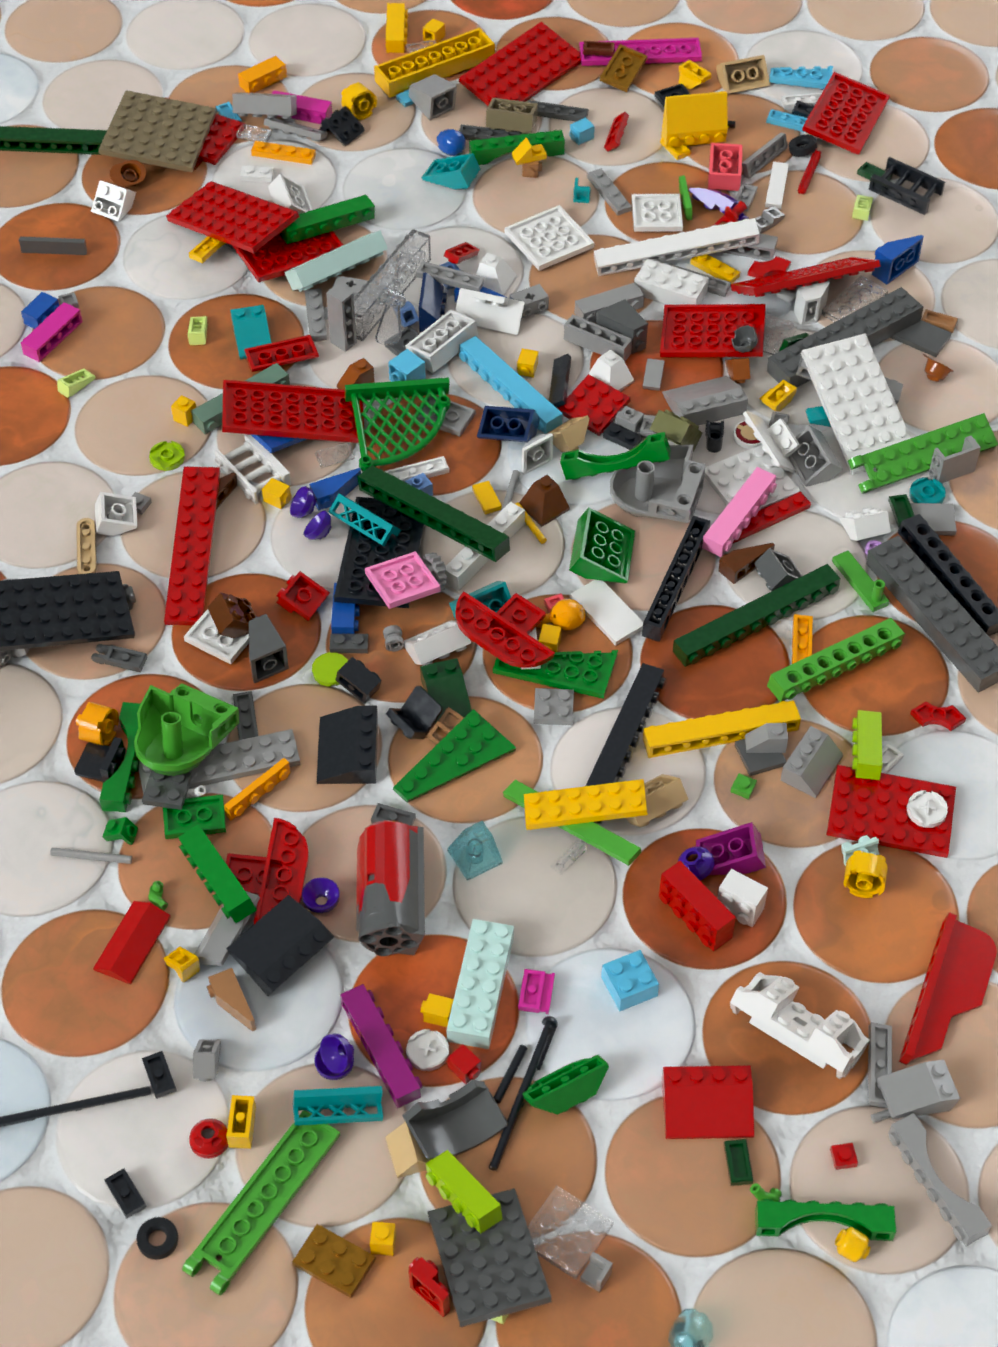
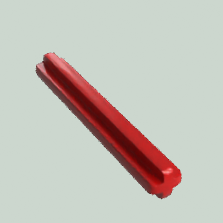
M815 150L812 153L798 186L797 192L799 194L806 193L821 158V151Z

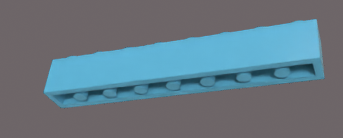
M474 336L459 345L460 359L466 362L473 371H476L484 381H487L495 391H498L506 401L508 400L514 408L533 409L536 411L540 419L538 430L547 434L562 424L563 413L479 338Z

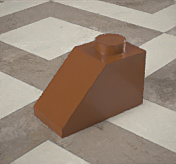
M365 358L349 365L339 380L337 388L345 390V385L375 382L374 367Z
M749 358L725 360L729 378L735 380V383H746V379H751Z

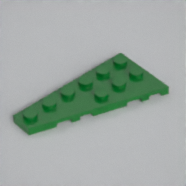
M611 650V653H601V651H594V653H582L581 651L555 652L554 657L541 665L540 669L522 670L521 667L511 666L496 658L493 673L559 689L574 690L576 693L604 699L618 656V650Z
M473 709L393 787V790L408 803L427 794L436 787H441L447 782L462 777L492 760L495 761L501 756L515 751L517 747Z

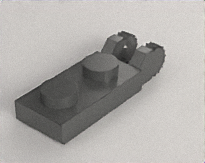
M98 644L96 647V651L101 654L93 653L91 659L96 663H105L106 665L140 673L147 660L146 653Z

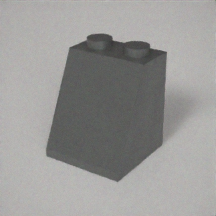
M625 299L597 311V325L632 339L631 354L646 348L648 323Z
M267 614L255 617L249 621V660L254 684L289 669L286 645Z

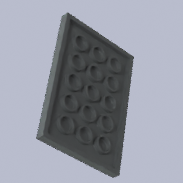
M515 1188L491 1194L501 1204L503 1220L481 1234L474 1227L471 1228L466 1222L465 1217L461 1213L458 1214L452 1205L427 1211L460 1327L552 1302L551 1294Z

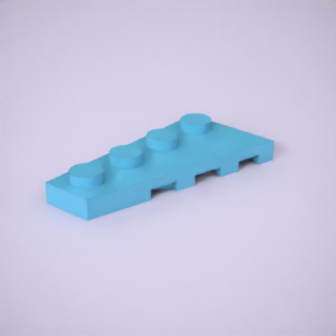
M814 66V69L799 67L796 70H792L791 67L771 68L769 82L824 89L832 76L833 66H828L826 69H821V66Z

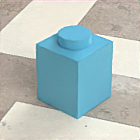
M587 118L570 124V138L578 145L594 139L595 126Z

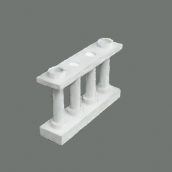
M244 434V445L223 455L218 449H215L216 458H214V461L227 474L236 473L237 484L244 491L246 498L251 499L257 504V493L262 491V488L271 478L290 486V472L254 437ZM246 451H251L254 454L234 466L229 461ZM257 461L263 464L262 467L245 476L239 472ZM266 472H271L274 475L254 487L249 483V481Z

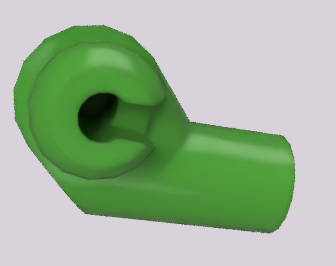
M155 881L150 887L148 899L152 904L164 911L168 906V903L162 899L164 885L161 881Z
M758 1183L750 1187V1192L758 1201L772 1199L774 1202H780L782 1192L779 1189L771 1188L770 1193H768Z

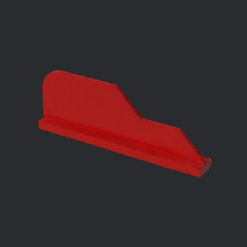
M950 912L942 921L900 1055L899 1062L905 1065L910 1061L940 1051L951 1017L981 1007L997 954L996 945L988 934L956 920L957 915Z

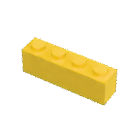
M387 3L386 53H404V47H407L408 9H405V3Z

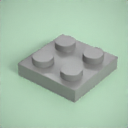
M535 688L534 724L572 726L574 690Z

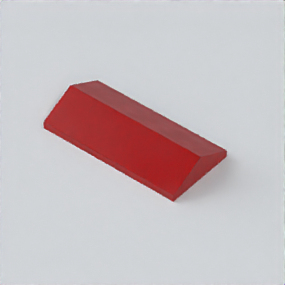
M311 335L244 349L249 368L252 372L267 369L276 363L281 366L319 357Z
M133 901L93 967V970L131 985L171 917L170 914L152 903Z

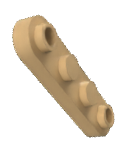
M83 518L76 525L78 574L97 573L95 523L90 518Z

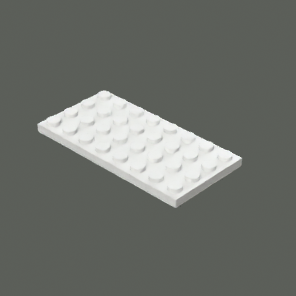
M866 333L801 351V356L806 363L809 375L852 475L865 472L866 470L864 465L851 470L848 463L849 459L911 438Z

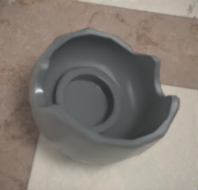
M749 325L736 329L734 331L735 337L731 339L734 349L742 353L753 350L758 343L757 334L754 328Z

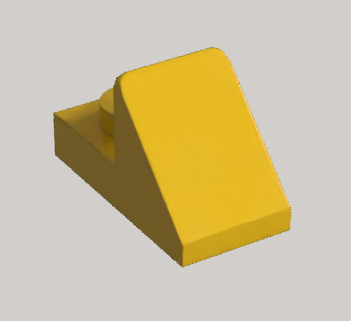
M525 138L512 152V157L516 165L547 159V153L542 144L531 146L528 138Z
M181 946L163 958L166 965L177 972L183 983L200 971L199 958Z

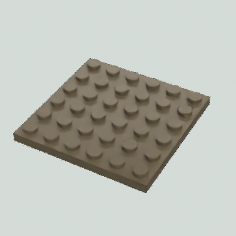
M125 90L99 147V154L126 160H137L141 163L192 173L215 118L216 108Z

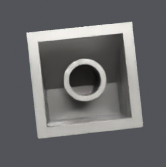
M434 74L410 85L409 97L424 115L431 120L455 109L457 86Z

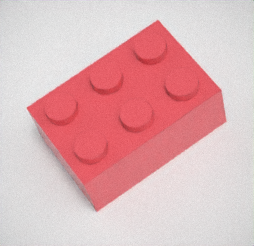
M711 143L708 189L739 191L743 145Z

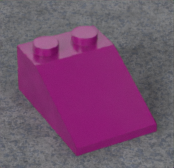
M752 822L696 840V846L708 849L714 858V868L709 875H727L731 869L741 874H747L766 868L761 834Z

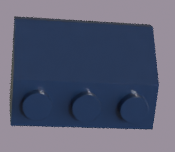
M423 272L419 300V332H423L441 318L442 315H445V305L443 303L447 302V293H444V286L426 272Z
M485 406L477 438L528 443L536 436L540 419L533 409Z

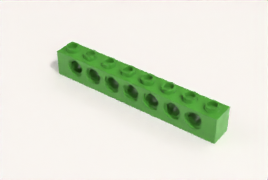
M889 618L772 673L767 687L780 702L787 699L791 700L801 692L805 693L816 685L824 684L828 679L837 678L847 670L851 671L862 663H868L876 656H882L891 649L899 648L905 633L892 618Z

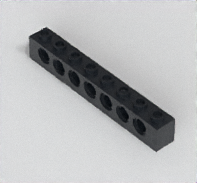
M920 514L902 520L897 533L988 636L998 633V608L985 594L981 586L971 577V574L961 565L960 561L952 554L950 549L942 542L938 534L933 531L928 522Z
M697 516L692 517L645 617L642 630L643 637L660 642L703 549V536L710 528V520Z

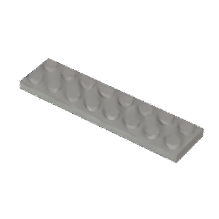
M290 729L217 745L198 767L189 771L192 779L188 789L264 773L283 758L289 762L290 767L301 765L293 730ZM139 761L138 769L144 795L151 770Z

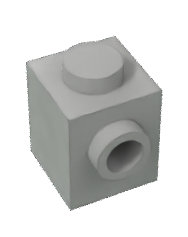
M625 406L622 411L617 413L615 421H617L618 425L638 433L644 419V413Z

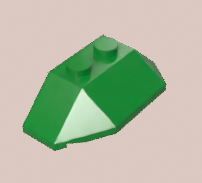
M599 1055L572 1062L535 1081L522 1095L532 1107L558 1115L596 1095L609 1065Z

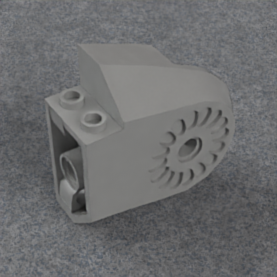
M669 445L671 449L670 459L665 462L652 463L650 461H641L635 467L626 470L620 469L614 472L610 480V494L613 501L625 512L636 517L689 523L694 515L703 489L706 464L691 461L694 445Z

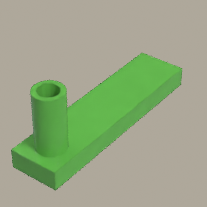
M848 550L833 556L832 562L872 612L889 605V600L883 594L885 588L883 580L878 579L874 582Z

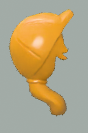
M563 599L552 607L550 613L546 614L537 627L542 628L543 624L550 622L554 626L561 627L563 630H574L584 622L586 613L583 606L576 600Z

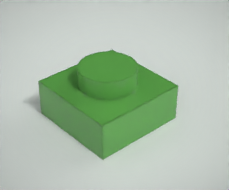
M738 773L730 792L749 800L757 780Z

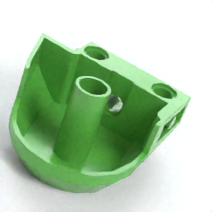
M183 683L170 693L150 685L137 712L138 730L134 739L136 756L146 767L155 773L168 776L186 774L198 767L209 753L239 724V708Z

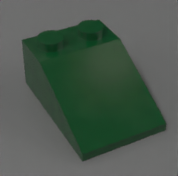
M457 658L420 666L423 688L443 707V711L435 721V724L448 707L462 717H466L472 711L463 673Z

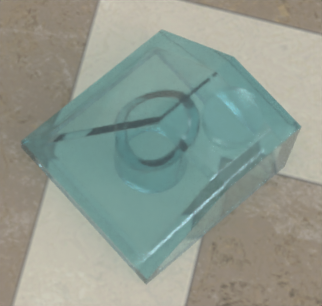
M483 821L464 829L447 848V851L467 881L503 864L493 835Z

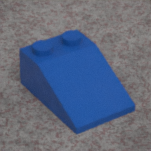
M919 235L891 241L878 247L875 251V259L879 260L880 267L874 268L875 271H872V275L886 285L919 261L924 236Z

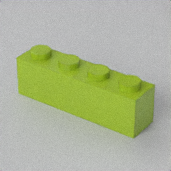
M858 710L857 717H853L852 729H855L852 734V742L855 743L852 747V756H855L852 761V769H855V778L880 780L882 770L881 712Z
M448 1150L426 1163V1179L431 1186L435 1185L439 1189L441 1196L452 1203L454 1210L465 1217L466 1222L471 1228L474 1227L481 1234L503 1220L501 1204Z

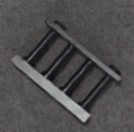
M889 157L886 164V172L881 177L873 174L868 189L925 215L928 212L931 200L929 198L934 193L940 196L943 194L945 181ZM892 174L900 177L896 183L887 179ZM906 180L914 183L910 189H906L901 185ZM919 187L928 190L924 196L915 193Z

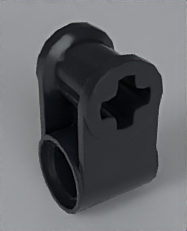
M706 420V448L710 452L716 453L722 449L724 421L719 423Z

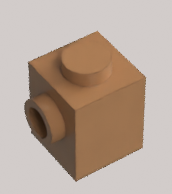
M540 160L522 164V177L538 178L539 171H542V162Z

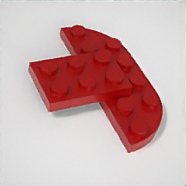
M464 591L458 598L455 618L462 633L501 661L515 667L530 668L547 663L555 655L554 651L529 635L545 618L546 612L518 593H515L497 612H494Z
M274 818L267 857L227 853L226 864L243 889L260 897L254 924L287 895L291 896L299 904L301 903L309 860L308 845L305 837L297 830V827L283 819Z

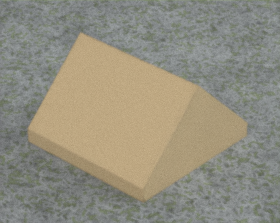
M406 1122L385 1137L397 1178L427 1170L426 1163L430 1160L423 1154Z

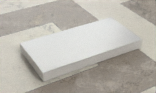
M593 580L570 594V599L576 600L583 606L588 618L615 646L643 630V621L602 580Z

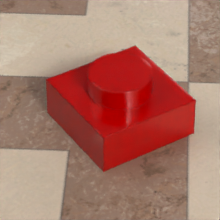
M853 1143L832 1145L830 1147L835 1170L858 1166Z

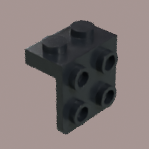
M346 106L340 110H335L330 118L326 117L321 122L322 126L319 129L325 132L330 130L344 146L348 145L365 131L362 124Z
M416 686L401 709L389 708L386 715L391 719L390 721L393 725L403 731L407 738L424 739L443 711V707L422 686Z
M114 737L111 746L88 742L74 769L75 775L101 782L108 780L118 770L120 762L125 756L126 748L123 745L122 739Z

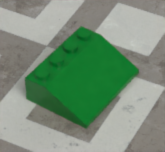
M588 507L577 521L569 571L586 579L627 583L635 530Z

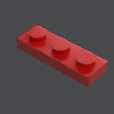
M626 111L613 120L604 145V149L607 152L618 148L621 144L620 141L624 135L629 114Z
M464 242L445 250L443 256L449 262L458 264L478 255L480 249L468 242Z

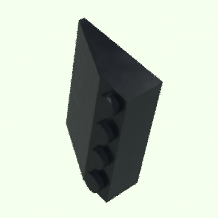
M377 705L355 706L320 717L317 784H376Z
M287 895L226 949L263 992L269 996L326 946L334 936L320 920L291 896Z

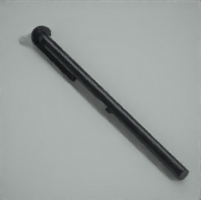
M547 1016L542 1020L544 1028L507 1119L508 1126L503 1129L489 1168L493 1171L498 1169L520 1110L525 1104L522 1093L530 1087L536 1069H541L555 1030L558 1027L557 1020L552 1016Z
M150 1086L1 1116L0 1127L151 1095Z

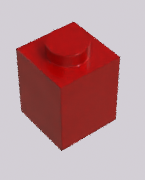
M464 1044L447 1057L448 1068L465 1084L470 1080H475L480 1075L481 1060Z

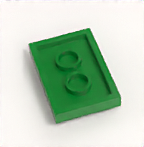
M223 794L185 799L182 810L163 807L165 839L178 838L198 824L206 835L226 832Z

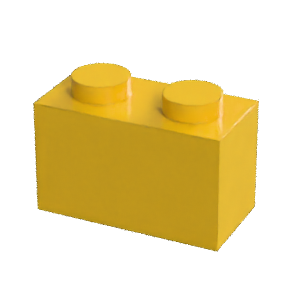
M232 1095L226 1136L229 1148L251 1149L256 1115L254 1096Z

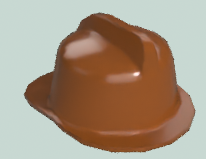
M128 160L112 166L109 175L116 185L129 187L135 186L145 179L146 169L141 162Z
M923 354L927 358L925 373L929 380L938 382L939 380H944L950 372H954L951 368Z

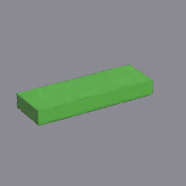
M683 175L679 176V191L685 218L692 220V205L686 178Z

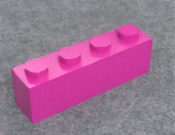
M273 90V92L271 93V94L296 95V94L285 93V92H280V91H275V90ZM296 95L297 114L291 116V119L321 124L326 117H331L332 101Z
M65 302L61 304L21 341L23 354L38 362L44 359L82 323L80 309Z

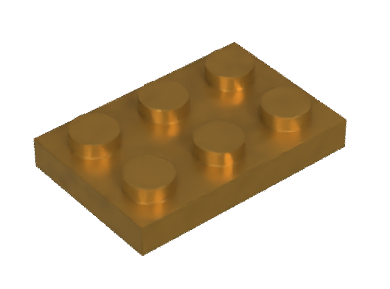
M620 44L601 74L600 81L628 92L646 62L647 55Z
M316 1224L295 1256L292 1264L352 1298L376 1258L373 1254Z

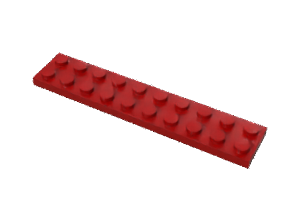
M184 466L164 617L165 625L193 626L204 614L220 467Z

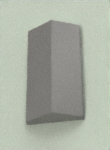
M246 891L254 906H256L260 897ZM220 908L194 954L199 958V964L223 966L230 954L226 948L238 939L251 914L235 924L231 917L229 919L226 918Z

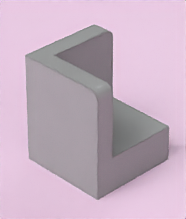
M592 1252L590 1262L581 1275L580 1281L600 1292L612 1274L613 1263Z

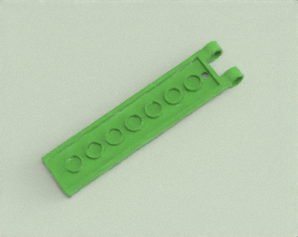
M985 413L879 450L855 456L849 459L848 463L851 470L864 465L870 479L858 485L861 493L864 494L929 471L934 448L938 447L942 454L947 457L961 452L965 437L972 436L981 447L980 452L996 447L998 442Z
M303 1110L299 1118L309 1117L311 1113ZM293 1123L192 1255L188 1257L182 1271L194 1277L201 1269L205 1260L220 1270L219 1274L213 1279L210 1290L219 1296L222 1295L228 1288L231 1279L340 1137V1132L328 1124L295 1126ZM218 1256H222L220 1261L216 1260Z

